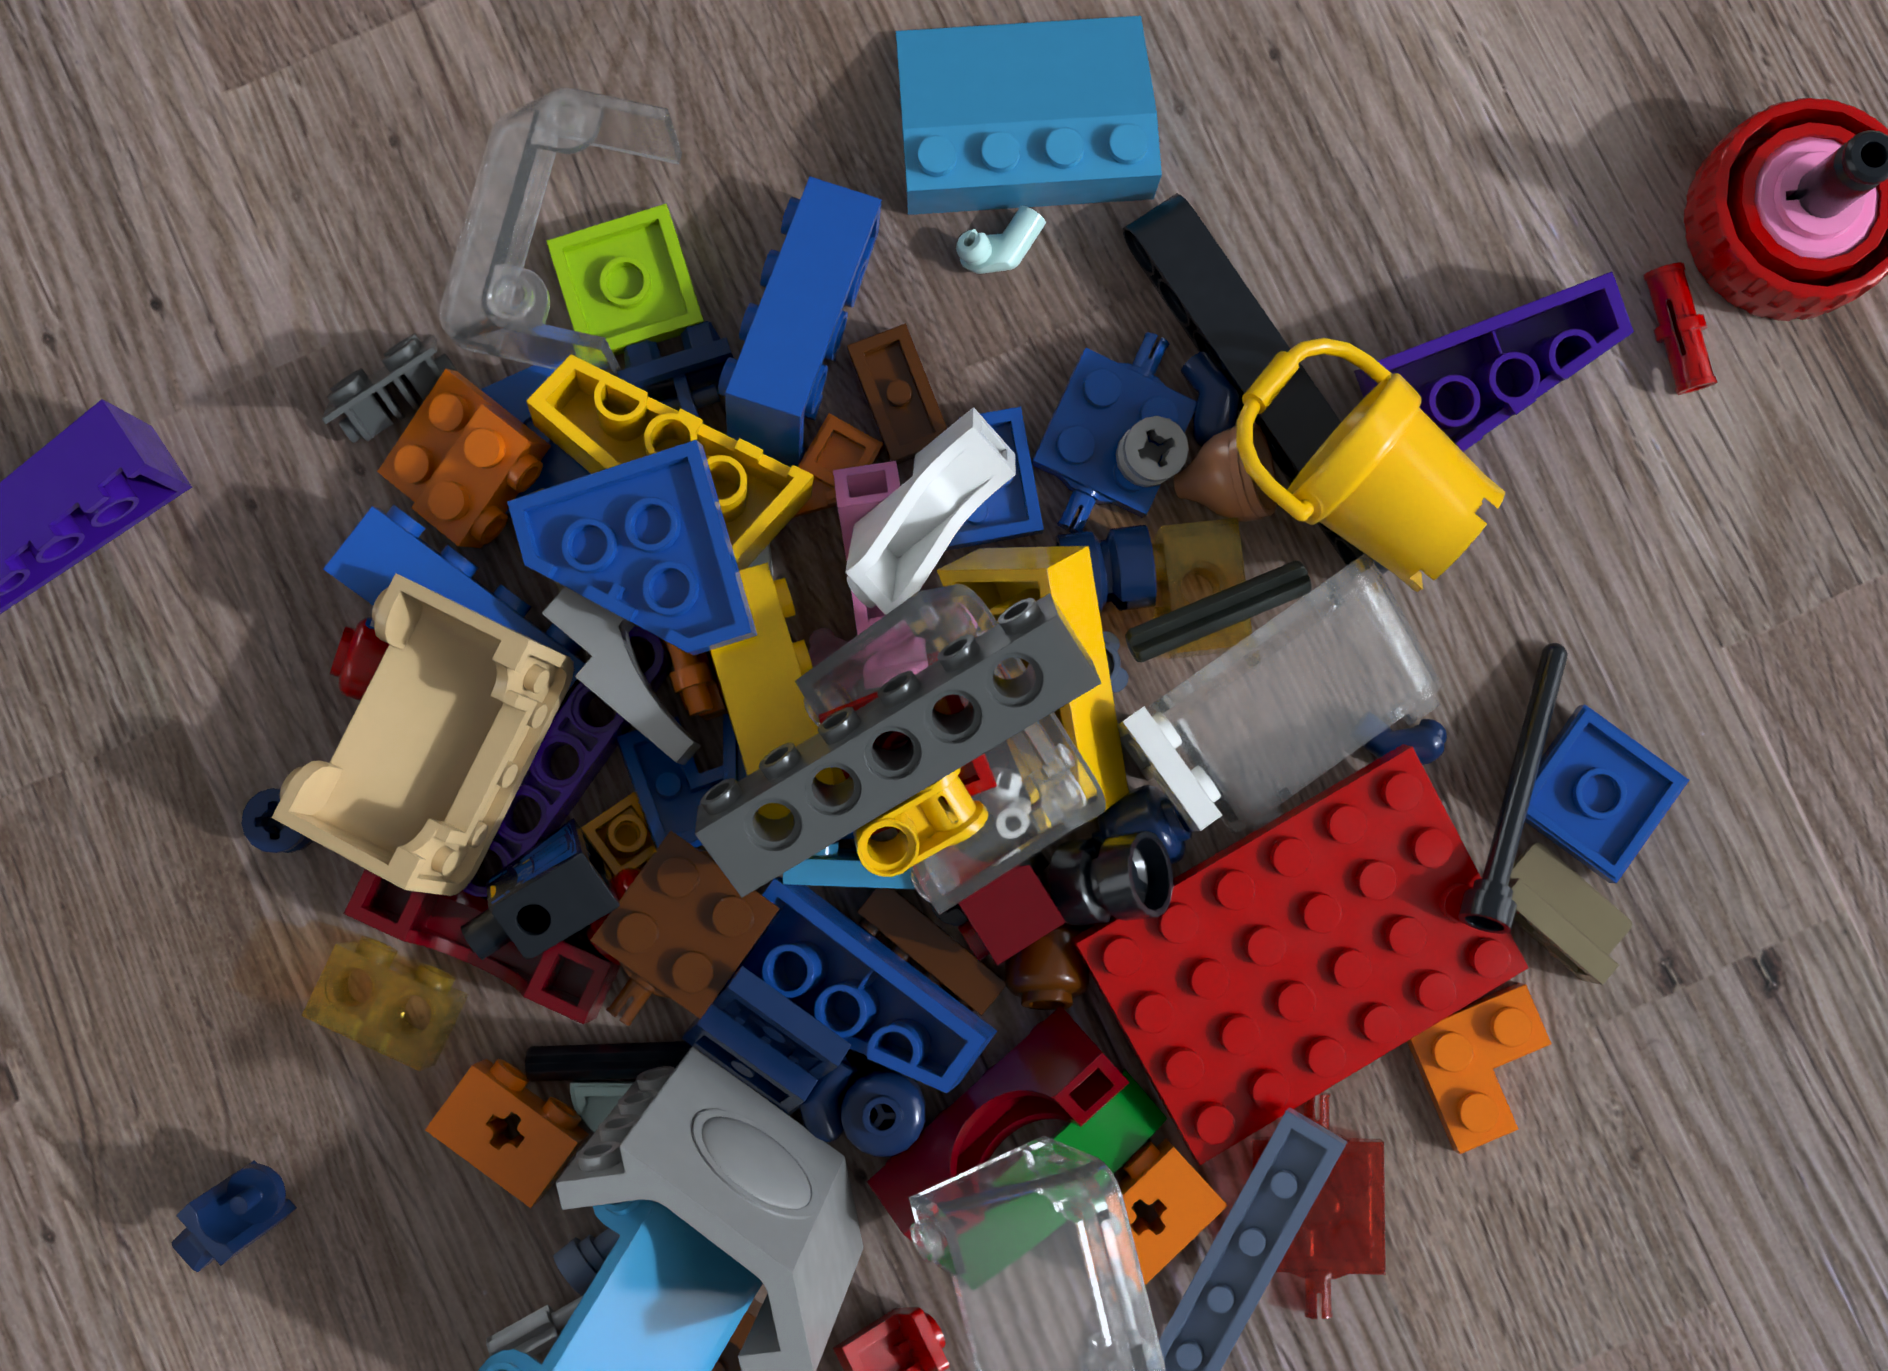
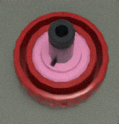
M1797 98L1794 101H1782L1773 104L1764 111L1755 113L1734 128L1717 144L1697 169L1696 177L1690 184L1686 195L1687 204L1684 209L1685 237L1688 249L1698 271L1705 278L1706 282L1715 292L1735 307H1739L1761 318L1768 317L1778 321L1811 319L1834 311L1854 301L1888 275V129L1876 118H1873L1864 111L1852 105L1829 99Z

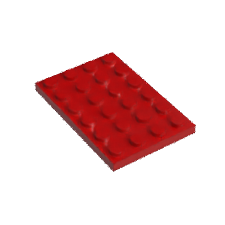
M1402 744L1173 879L1171 901L1164 914L1156 918L1128 921L1116 919L1112 915L1108 923L1095 924L1071 938L1188 1150L1199 1165L1204 1164L1282 1117L1289 1107L1292 1109L1297 1108L1529 968L1510 932L1506 934L1489 933L1472 928L1459 920L1458 914L1464 892L1473 888L1475 880L1482 878L1412 746Z

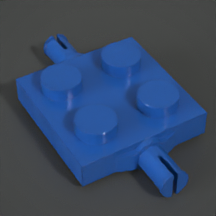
M1145 333L1132 364L1117 363L1085 348L1032 458L1031 463L1033 466L1058 477L1069 490L1073 491L1061 519L1057 523L1058 526L1066 530L1070 527L1077 509H1079L1069 531L1071 533L1083 532L1095 502L1116 505L1141 518L1146 516L1160 485L1142 487L1134 485L1124 478L1117 467L1115 454L1118 442L1134 424L1144 418L1153 416L1171 419L1185 433L1197 407V401L1166 387L1158 377L1154 376L1166 349L1170 345L1165 338L1161 337L1156 343L1150 358H1148L1158 337L1157 334ZM1147 436L1149 442H1152V443L1156 444L1157 446L1162 445V444H1158V443L1155 442V441H1151V440H1150V437Z

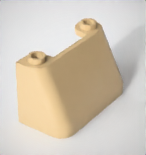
M395 573L389 587L379 594L373 605L372 619L375 622V634L380 640L388 643L389 646L330 763L320 760L311 761L303 767L294 769L286 777L280 789V802L272 818L404 890L452 896L462 891L478 871L569 689L574 665L570 657Z

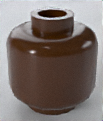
M1065 922L1005 960L1006 987L1013 995L1021 998V1005L1023 1007L1035 1010H1056L1062 1006L1063 1009H1067L1073 1006V998L1082 995L1088 989L1089 970L1071 938L1082 933V929Z

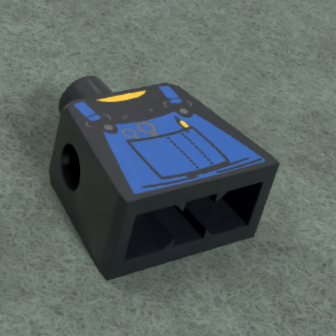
M573 818L493 875L486 882L488 909L460 928L472 950L482 960L511 941L523 957L531 959L612 912L620 906L612 883L609 867Z

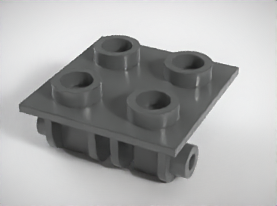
M414 333L387 350L383 354L385 358L382 360L385 366L369 377L360 368L331 387L330 390L332 392L327 396L330 402L327 405L322 420L327 424L345 412L347 417L341 420L339 425L352 443L357 442L361 438L368 442L374 436L394 424L373 393L377 391L393 415L401 421L405 418V415L385 387L387 384L393 381L407 402L416 411L420 408V404L401 375H406L424 401L445 369L457 371V369L445 353L436 359L432 356L437 352V339L434 334L421 342Z

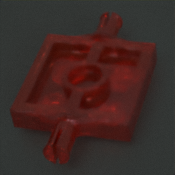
M1322 1092L1318 1094V1116L1316 1117L1315 1097L1304 1103V1116L1330 1131L1329 1097H1331V1093ZM1333 1132L1348 1141L1276 1270V1272L1291 1273L1305 1278L1304 1316L1307 1318L1318 1319V1293L1320 1295L1321 1318L1330 1319L1333 1317L1331 1279H1337L1347 1274L1386 1275L1384 1142L1382 1139L1347 1138ZM1251 1136L1252 1171L1271 1137Z

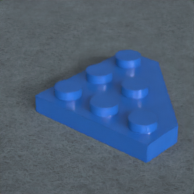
M693 440L507 501L525 566L692 655L701 654L757 636L704 447L699 441Z

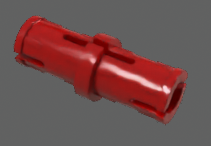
M1683 262L1664 265L1643 275L1649 288L1659 327L1653 331L1657 343L1664 342L1676 385V395L1699 391L1718 383L1716 376L1713 374L1702 331L1707 328L1704 314H1696Z

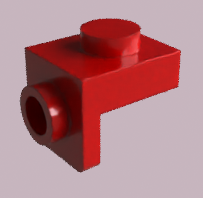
M920 1307L895 1308L833 1347L844 1371H944L949 1368V1362L942 1350L945 1347V1338L942 1330L934 1318L928 1313H924Z

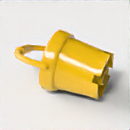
M1323 337L1302 341L1287 352H1278L1242 397L1244 406L1236 421V447L1246 472L1260 489L1296 520L1304 521L1310 525L1322 523L1395 574L1415 592L1423 589L1421 571L1433 581L1436 580L1462 555L1485 528L1487 523L1475 514L1483 504V498L1487 499L1497 509L1504 499L1505 491L1488 478L1421 410V396L1400 374H1392L1372 356L1348 342ZM1321 354L1341 357L1364 371L1378 385L1338 425L1302 468L1288 489H1285L1260 463L1253 445V423L1257 414L1265 412L1296 373L1302 360L1306 357Z

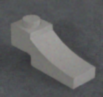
M564 587L542 614L592 656L575 677L676 763L686 765L702 745L686 732L668 712L644 675L629 636V632L636 624Z

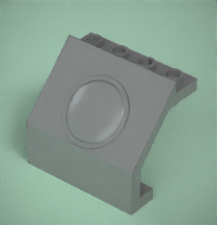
M692 1046L676 1069L672 1066L657 1067L644 1071L637 1076L631 1087L618 1100L613 1110L598 1126L592 1137L578 1151L574 1160L556 1181L561 1208L566 1210L633 1200H652L664 1205L756 1275L767 1290L768 1294L738 1355L741 1371H816L864 1248L845 1156L823 1140L816 1138L800 1123Z

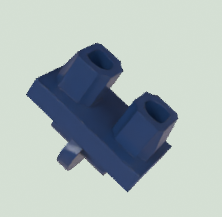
M705 321L686 327L680 334L685 350L662 357L657 343L644 340L625 347V369L617 371L618 378L648 392V397L677 411L681 408L699 418V408L721 402L718 394L720 376L727 359L734 357L727 337L720 339L711 322Z
M254 1160L189 1202L176 1215L186 1228L171 1242L172 1247L190 1268L196 1272L205 1268L214 1259L222 1266L283 1222L297 1207L290 1199L286 1198V1190L281 1176L269 1166L257 1163Z

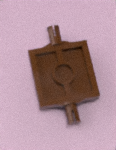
M670 830L619 900L620 906L608 915L590 940L618 960L627 975L631 977L606 1010L616 1017L628 999L633 996V1002L619 1020L625 1025L630 1026L633 1019L653 993L657 996L673 999L701 1019L780 908L755 890L741 898L708 852L698 850Z

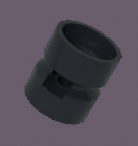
M1149 831L1116 834L1106 839L1094 837L1066 841L1060 844L1052 855L1049 868V887L1055 906L1068 924L1080 926L1108 923L1112 915L1116 919L1124 921L1156 918L1164 914L1170 904L1173 891V871L1168 852L1163 842L1155 833Z

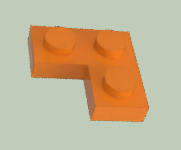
M1517 983L1476 1000L1407 1041L1453 1151L1462 1154L1519 1130L1493 1069L1552 1044L1526 984Z

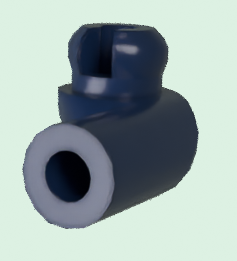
M1199 352L1192 356L1181 369L1183 376L1199 393L1193 422V434L1196 442L1201 447L1214 435L1235 426L1239 407V393L1205 352Z

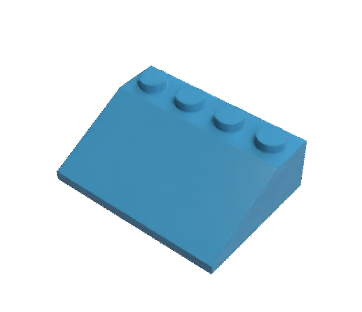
M1141 16L896 31L908 215L1020 208V206L1042 207L1154 199L1162 171L1157 110Z

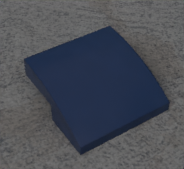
M743 966L728 980L702 1018L699 1019L697 1017L682 1036L683 1040L785 1113L805 1102L817 1081L836 1069L852 1046Z

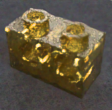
M361 936L359 943L351 941L335 944L301 1016L415 1070L422 1071L435 1065L469 995L452 987L456 978L428 964L420 963L417 970L394 960L398 953L395 948L370 937ZM356 968L364 970L372 981V992L365 1003L355 1000L348 989L349 976ZM413 995L425 999L431 1009V1020L424 1030L413 1027L406 1018V1005Z

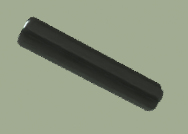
M1300 561L1290 562L1130 628L1125 634L1127 646L1136 662H1145L1306 595L1312 590L1310 577Z

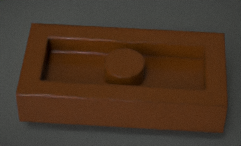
M905 323L847 345L849 356L890 461H896L897 465L914 459L918 452L947 429Z

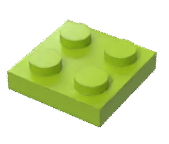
M667 203L546 240L584 361L593 363L622 354L626 346L644 340L658 343L680 336L686 327L705 322Z

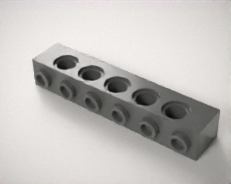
M1049 593L1037 601L1034 598H1026L1013 604L998 618L999 624L976 638L969 634L952 641L938 654L937 662L917 674H914L912 671H906L891 678L879 689L877 693L878 698L857 711L853 707H846L835 712L819 726L818 734L798 746H795L794 743H786L777 747L763 758L757 771L738 782L734 778L723 780L707 791L698 806L695 835L741 898L1100 685L1101 680L1091 657L1052 595ZM1009 658H1021L1029 663L1025 672L1016 678L1003 679L994 674L995 668L1002 661ZM947 695H960L969 700L967 706L955 714H942L933 708L939 699ZM888 731H898L909 737L906 744L893 750L883 749L874 743L879 735ZM829 767L841 768L850 774L845 781L834 785L822 783L815 777L818 772ZM778 803L786 806L791 812L780 819H768L759 814L757 810L765 804Z

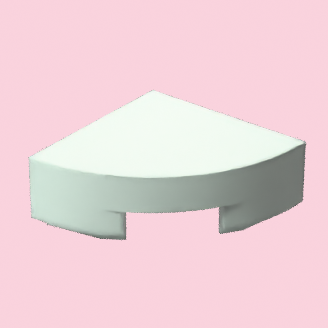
M573 1080L570 1082V1094L574 1109L584 1123L595 1133L598 1126L606 1119L618 1103V1100L624 1096L634 1081Z

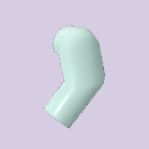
M1020 206L1002 234L986 235L985 233H978L975 229L966 231L959 237L956 243V252L960 257L962 266L976 274L1016 268L1046 225V221L1033 209L1027 206Z

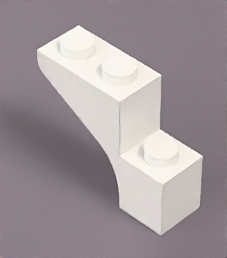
M974 407L915 455L913 476L854 524L845 571L848 575L846 578L847 583L854 595L865 606L873 608L877 605L890 620H893L912 603L963 523L985 500L1016 475L1015 453Z

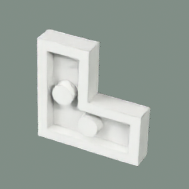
M1143 706L1117 725L1120 741L1124 749L1147 781L1151 779L1156 780L1192 832L1203 830L1222 816L1214 804L1215 801L1221 798L1217 787L1199 765L1192 770L1188 768L1175 750V748L1182 744V740L1169 720L1160 711L1151 716L1145 706Z

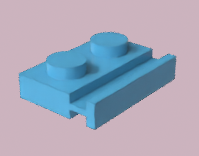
M836 841L783 873V884L915 889L917 864L910 867L904 873L893 877L878 876L869 872L861 864L856 848H838L839 842Z

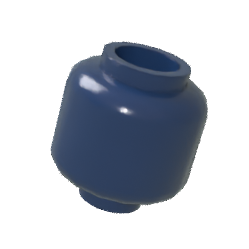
M1143 785L1130 791L1122 799L1098 816L1099 830L1092 833V838L1099 837L1103 839L1116 834L1139 831L1155 833L1163 842L1171 865L1183 858L1186 850L1185 841L1192 838V830L1166 794H1163L1161 790L1151 785Z
M873 1068L861 1073L848 1086L841 1104V1124L847 1139L860 1151L874 1157H890L907 1150L919 1138L925 1123V1099L919 1085L912 1078L890 1068ZM882 1104L889 1105L894 1111H885ZM873 1107H875L878 1113L874 1122L870 1118V1111ZM884 1119L894 1120L892 1124L881 1125Z

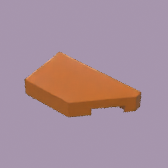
M829 413L798 466L813 474L814 479L812 497L794 517L837 506L833 470L875 464L884 449V443Z

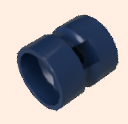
M1146 525L1112 528L1105 540H1099L1092 531L1056 536V546H1089L1100 613L1106 602H1112L1119 611L1149 608L1156 605V570L1151 537Z

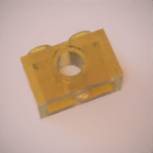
M1238 517L1161 526L1155 534V544H1152L1156 582L1160 581L1163 606L1154 607V619L1191 604L1185 599L1181 590L1182 579L1187 575L1195 574L1204 577L1210 583L1213 594L1246 581ZM1251 618L1169 651V659L1245 651L1254 645Z

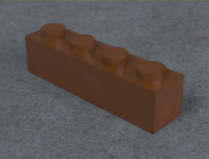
M876 888L857 911L863 916L859 922L861 926L876 938L881 933L894 942L890 950L907 963L912 959L925 968L922 972L924 976L940 988L944 984L956 994L953 998L972 1012L975 1010L982 1016L1006 987L1005 981L984 963L978 961L972 953L894 888Z

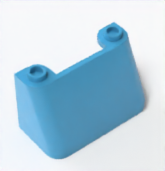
M633 1200L593 1206L596 1217L605 1226L618 1233L620 1237L543 1363L533 1356L515 1349L501 1350L490 1356L478 1370L712 1371L763 1283L751 1271L658 1202L652 1200Z

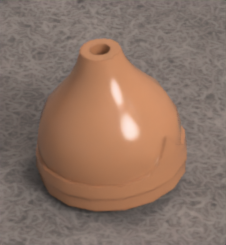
M1254 422L1253 445L1260 463L1276 480L1274 463L1267 439L1261 427ZM1236 426L1214 435L1203 444L1192 462L1174 475V488L1178 498L1200 503L1219 516L1232 519L1233 522L1260 520L1275 513L1277 503L1260 489L1244 468L1236 447Z

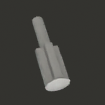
M583 1296L556 1311H553L551 1306L546 1305L494 1335L487 1337L486 1345L489 1355L492 1356L501 1350L515 1349L534 1357L552 1347Z

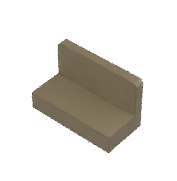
M1533 842L1515 861L1508 886L1514 891L1512 900L1517 904L1513 921L1579 979L1603 985L1619 966L1608 955L1630 931L1633 925L1632 921L1540 842Z

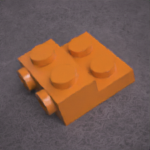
M445 369L377 472L415 503L411 509L459 547L482 548L484 544L494 540L505 527L508 519L506 511L509 508L507 501L515 499L519 493L527 490L537 480L543 468L541 460L551 445L458 371Z

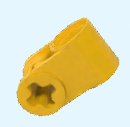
M960 768L853 831L858 857L861 864L869 872L882 877H893L902 874L910 867L942 849L967 840L984 826L988 819V811L981 801L971 798L958 776ZM941 796L945 797L949 805L944 802ZM883 827L900 829L899 834L891 840L884 842L870 839L871 834L877 829Z

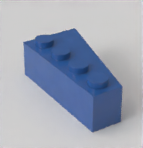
M809 176L801 199L791 197L787 204L781 225V233L785 234L786 238L780 252L771 249L767 255L760 280V286L766 288L759 305L749 303L739 333V339L745 341L738 359L732 357L727 359L718 385V394L725 396L727 436L737 441L741 438L763 449V454L789 467L792 465L798 467L803 459L806 450L803 447L804 417L816 421L823 400L822 392L828 371V366L822 363L824 358L836 361L848 317V312L842 311L844 305L851 308L854 307L879 233L882 199Z
M394 504L387 513L381 508L372 506L323 568V570L371 605H374L379 594L389 587L395 573L544 644L570 657L573 661L574 672L569 689L577 680L576 674L586 664L585 661L577 656L582 647L554 623L551 624L546 632L525 617L532 608L530 605L501 584L494 593L473 578L479 567L448 544L441 553L419 537L426 528Z
M783 877L774 878L762 896L780 909L733 975L742 966L849 1042L852 1045L850 1049L866 1055L869 1060L945 1093H948L960 1084L997 1033V1030L806 885L783 884Z

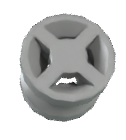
M1160 416L1147 417L1134 424L1118 442L1115 454L1117 467L1124 478L1134 485L1142 487L1158 486L1181 470L1186 463L1189 448L1187 437L1178 424L1171 419ZM1147 436L1150 437V440H1151V441H1155V442H1157L1158 444H1162V445L1157 446L1156 444H1154V443H1152V442H1149Z

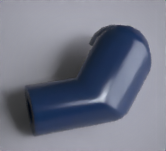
M1365 710L1347 732V735L1376 758L1384 756L1402 744L1412 746L1422 765L1430 764L1438 759L1444 752V744L1447 740L1445 728L1436 720L1422 719L1419 725L1394 731L1368 710Z
M847 1057L843 1058L836 1069L819 1079L805 1102L799 1105L804 1127L812 1135L824 1142L837 1140L844 1132L841 1124V1100L839 1096L858 1071L856 1065Z

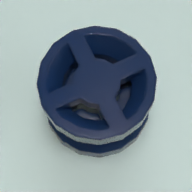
M270 788L260 791L248 801L243 810L241 824L244 835L252 846L264 852L293 853L305 849L314 842L275 819L269 818L273 816L280 802V789Z

